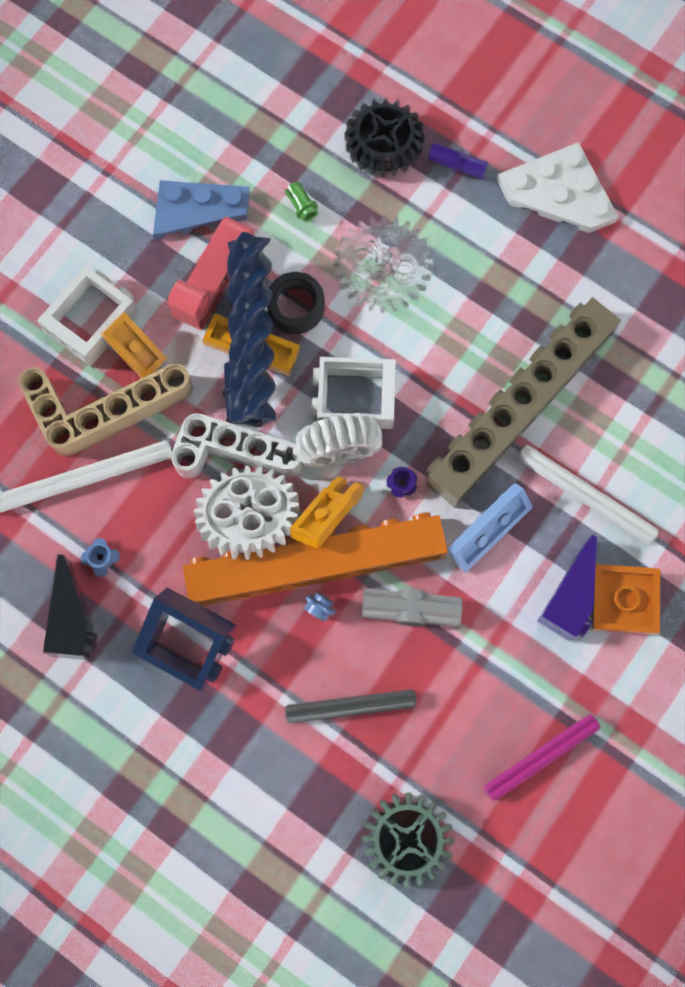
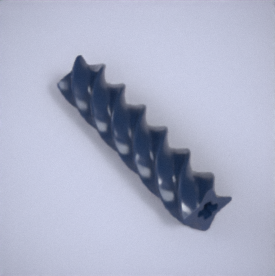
M242 232L236 240L227 243L230 251L227 260V270L230 278L228 302L231 309L228 328L232 340L229 348V362L232 368L229 387L233 400L230 410L231 424H247L254 427H262L264 423L276 420V412L268 402L275 391L276 384L271 375L266 371L275 358L273 349L266 342L267 337L274 329V323L265 312L266 307L273 299V293L264 282V279L272 270V263L263 253L271 238L255 237L247 232Z

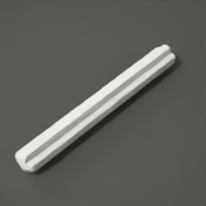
M524 446L517 458L519 462L640 541L650 545L657 537L659 532L657 528L531 446Z

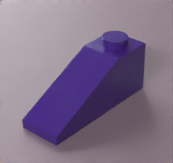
M592 534L583 544L537 620L570 642L577 636L583 638L593 622L588 619L593 611L597 537Z

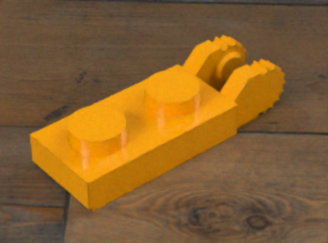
M337 476L327 488H324L290 527L291 538L319 549L351 508L356 506L361 499L364 491L363 484L354 482L344 493L347 488L346 478Z

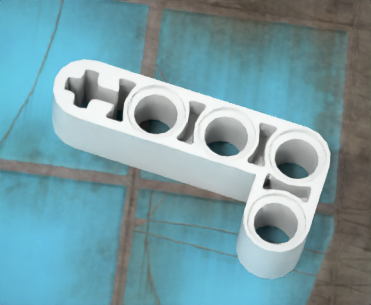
M197 413L189 415L184 420L171 455L172 463L178 474L189 479L201 473L208 454L256 469L262 466V470L266 472L273 469L276 475H284L286 478L295 477L303 467L300 456L297 454L296 444ZM196 427L206 428L205 433L200 437L190 435ZM226 436L236 438L235 443L231 446L226 447L220 444L221 440ZM257 445H262L266 448L265 453L260 456L250 454V450ZM192 455L195 457L192 465L187 467L180 465V461L184 456ZM289 455L293 456L294 461L290 460L288 465L283 464V459L286 460Z

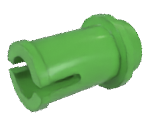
M301 182L290 184L288 186L289 189H285V194L297 210L296 216L304 222L311 221L318 215L316 201H311Z

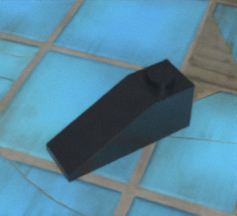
M57 554L43 653L51 657L89 660L90 652H94L96 649L97 633L93 632L94 627L71 561L65 555Z

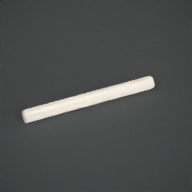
M162 441L0 493V513L170 459L172 455L170 443Z

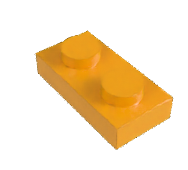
M125 312L121 313L100 333L104 340L141 379L154 373L168 359Z

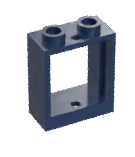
M167 587L153 599L131 653L201 691L209 681L215 683L223 669V665L219 664L223 655H228L234 645L235 638L232 637V633L236 624ZM169 615L214 639L202 667L158 644Z

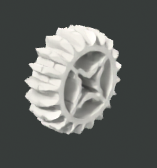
M346 413L340 416L334 415L331 418H323L321 421L305 426L297 433L296 450L300 456V461L305 466L319 467L321 469L325 467L333 468L372 456L381 449L383 436L376 417L369 414Z

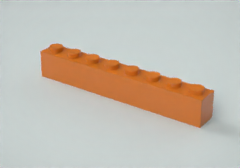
M425 512L412 516V520L400 522L399 519H389L381 522V526L369 529L367 525H358L349 528V533L338 535L333 531L319 549L295 539H289L286 541V545L275 547L274 553L267 548L263 549L262 558L257 555L256 551L251 552L249 560H246L244 553L241 554V552L236 559H232L231 551L224 554L222 558L209 560L207 556L196 557L189 560L190 564L182 565L187 597L205 607L445 559L448 550L440 515L431 516L430 512Z

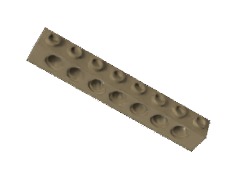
M592 297L585 305L580 302L569 315L571 321L566 326L560 324L549 337L552 341L546 348L543 346L537 348L529 360L532 363L526 370L522 367L519 368L509 380L512 385L505 392L500 389L490 400L489 404L492 407L485 414L479 412L469 423L468 426L471 428L464 437L459 434L448 446L450 452L444 459L436 458L429 466L426 484L454 508L616 331L621 319ZM575 331H585L588 334V338L579 337ZM562 351L568 355L569 359L561 360L556 356L555 352ZM543 373L547 375L549 381L541 382L535 377V374ZM524 395L528 398L529 403L520 404L515 400L514 396ZM504 417L508 420L509 426H498L494 422V418ZM483 439L488 443L489 448L480 450L474 446L473 441ZM457 461L464 462L469 470L459 473L453 469L452 464Z

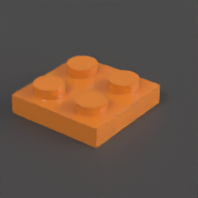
M596 564L591 630L647 635L660 634L661 568Z

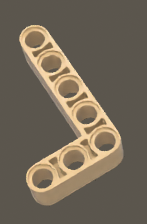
M171 364L68 415L53 384L43 370L31 367L24 370L19 377V386L46 441L58 455L63 457L72 456L190 396L193 388L187 369L180 364ZM175 378L184 379L183 384L178 387L169 385ZM43 381L42 386L38 390H30L35 382ZM147 392L156 393L155 397L150 401L141 400L142 396ZM118 406H127L126 412L122 415L113 414ZM48 408H56L52 416L43 417L44 412ZM90 420H99L98 425L94 429H85V425ZM70 434L67 442L56 444L60 435Z

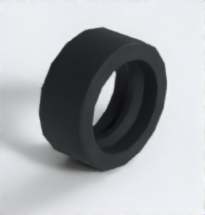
M296 271L284 273L269 286L273 293V299L267 306L268 315L273 320L275 327L283 332L290 334L307 333L315 328L323 318L325 309L323 288L315 278L307 273ZM288 289H304L313 297V309L304 317H286L278 309L277 302L279 296Z

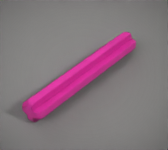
M592 714L585 716L484 786L489 798L493 801L498 800L600 730L601 727L597 719Z

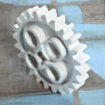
M246 466L244 473H239L236 468H233L232 476L228 477L222 472L220 473L222 481L218 482L211 479L212 489L202 488L203 498L196 499L198 508L194 509L195 523L202 541H208L209 549L211 550L218 547L221 556L230 550L232 559H236L241 552L244 553L245 559L249 560L251 552L255 551L262 558L263 549L265 548L274 553V543L286 544L285 535L291 536L290 527L296 522L298 515H300L298 494L293 491V484H286L284 475L275 478L273 469L263 474L262 466H259L255 472H251L249 466Z

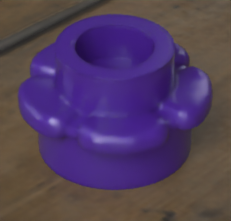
M406 467L393 469L392 473L387 477V487L391 489V493L396 497L410 496L417 489V475ZM404 480L405 484L401 485L399 481Z

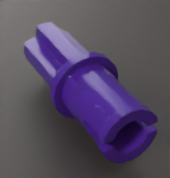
M438 143L432 144L428 154L430 161L452 168L454 173L460 171L482 180L488 161H483L463 153V149L459 152Z

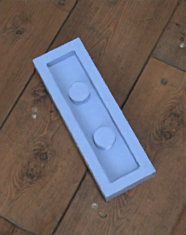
M514 483L447 548L458 568L466 573L533 508L524 488Z

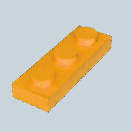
M214 313L202 339L203 345L229 354L232 341L228 328L229 318ZM270 334L266 342L273 349L275 358L268 369L289 377L301 347L299 344Z

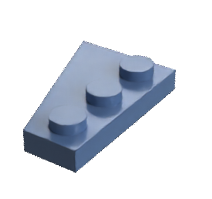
M160 180L153 230L154 240L163 239L165 235L172 233L192 232V229L210 225L211 227L219 226L224 217H229L235 221L247 220L250 188L247 186Z

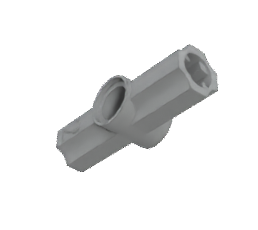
M364 588L361 618L396 621L397 624L405 626H425V624L460 626L462 617V598L429 595L426 591L417 589H400L397 592Z

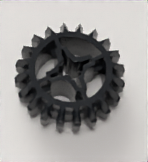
M386 97L383 103L378 104L374 98L371 106L363 103L361 111L354 110L352 119L347 121L344 140L346 141V151L350 153L352 163L358 162L360 171L368 167L371 176L375 171H380V175L384 178L386 172L390 171L395 177L398 174V168L406 173L409 164L415 165L417 156L422 154L425 135L423 133V124L418 121L419 116L417 112L410 113L411 108L409 104L401 108L398 99L394 104H390ZM367 128H370L371 134L368 135V139L362 141L361 135ZM406 134L408 141L400 148L398 141L401 140V136Z

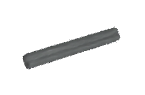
M409 689L290 704L285 707V714L288 723H297L414 708L417 700L415 691Z

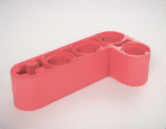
M229 217L222 219L188 281L178 280L170 291L168 307L174 319L200 331L206 326L230 283L227 270V260L230 251L227 243L236 240L242 232H247L254 236L253 228Z

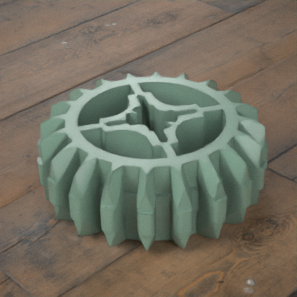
M407 792L405 793V803L400 804L399 796L393 794L392 801L394 806L389 807L385 800H381L379 803L384 812L380 815L374 809L370 811L371 816L377 819L375 825L370 822H364L363 826L373 830L372 836H361L362 842H372V848H366L363 850L364 856L375 854L376 859L372 860L368 865L370 869L376 868L379 864L383 866L378 874L381 880L386 877L388 872L393 874L390 879V885L396 886L399 877H404V888L409 889L411 885L410 878L415 877L417 885L423 887L424 881L421 875L426 873L431 881L436 880V875L431 869L436 866L439 870L445 871L446 866L439 862L440 857L452 858V853L443 850L444 844L453 845L454 839L444 838L443 832H449L453 827L451 824L440 825L439 821L447 816L444 811L436 816L433 815L432 812L437 807L435 801H432L426 809L423 807L425 802L424 795H419L417 803L413 804L412 794ZM402 810H412L420 813L418 818L405 828L398 826L389 819L391 815ZM428 821L435 832L436 841L433 853L422 844L420 839L421 832ZM419 825L414 832L416 838L413 839L417 840L416 845L422 849V852L414 847L407 846L396 855L401 848L399 842L402 841L398 840L399 835L393 831V828L408 834ZM382 827L390 832L395 839L394 849L387 860L382 855L379 846V835ZM408 853H415L426 861L425 864L415 869L405 870L395 867L398 861Z

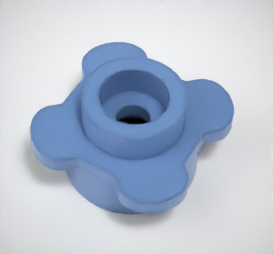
M102 538L95 539L93 544L81 555V562L92 567L95 575L99 577L105 576L108 572L107 569L112 563H116L120 559L119 552L110 549ZM98 555H103V559L98 560Z
M316 593L315 596L309 594L305 598L308 602L304 609L322 621H327L330 615L333 616L337 612L332 607L334 602L320 593Z

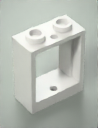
M85 266L39 317L37 322L44 333L91 367L110 346L100 333L121 313L125 312L132 320L138 311L134 304L135 298L129 291L123 287H120L118 290L110 284L111 280L102 271L97 270L94 272ZM93 285L119 304V306L88 342H85L59 321L87 289Z
M320 357V367L313 368V386H319L318 397H312V416H317V420L321 421L323 418L346 414L326 413L328 375L382 377L381 415H369L376 417L381 429H393L396 359Z

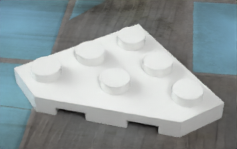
M579 142L502 172L497 176V182L509 205L519 209L525 207L537 211L539 216L561 223V220L579 226V230L587 233L613 224L618 219L614 207Z

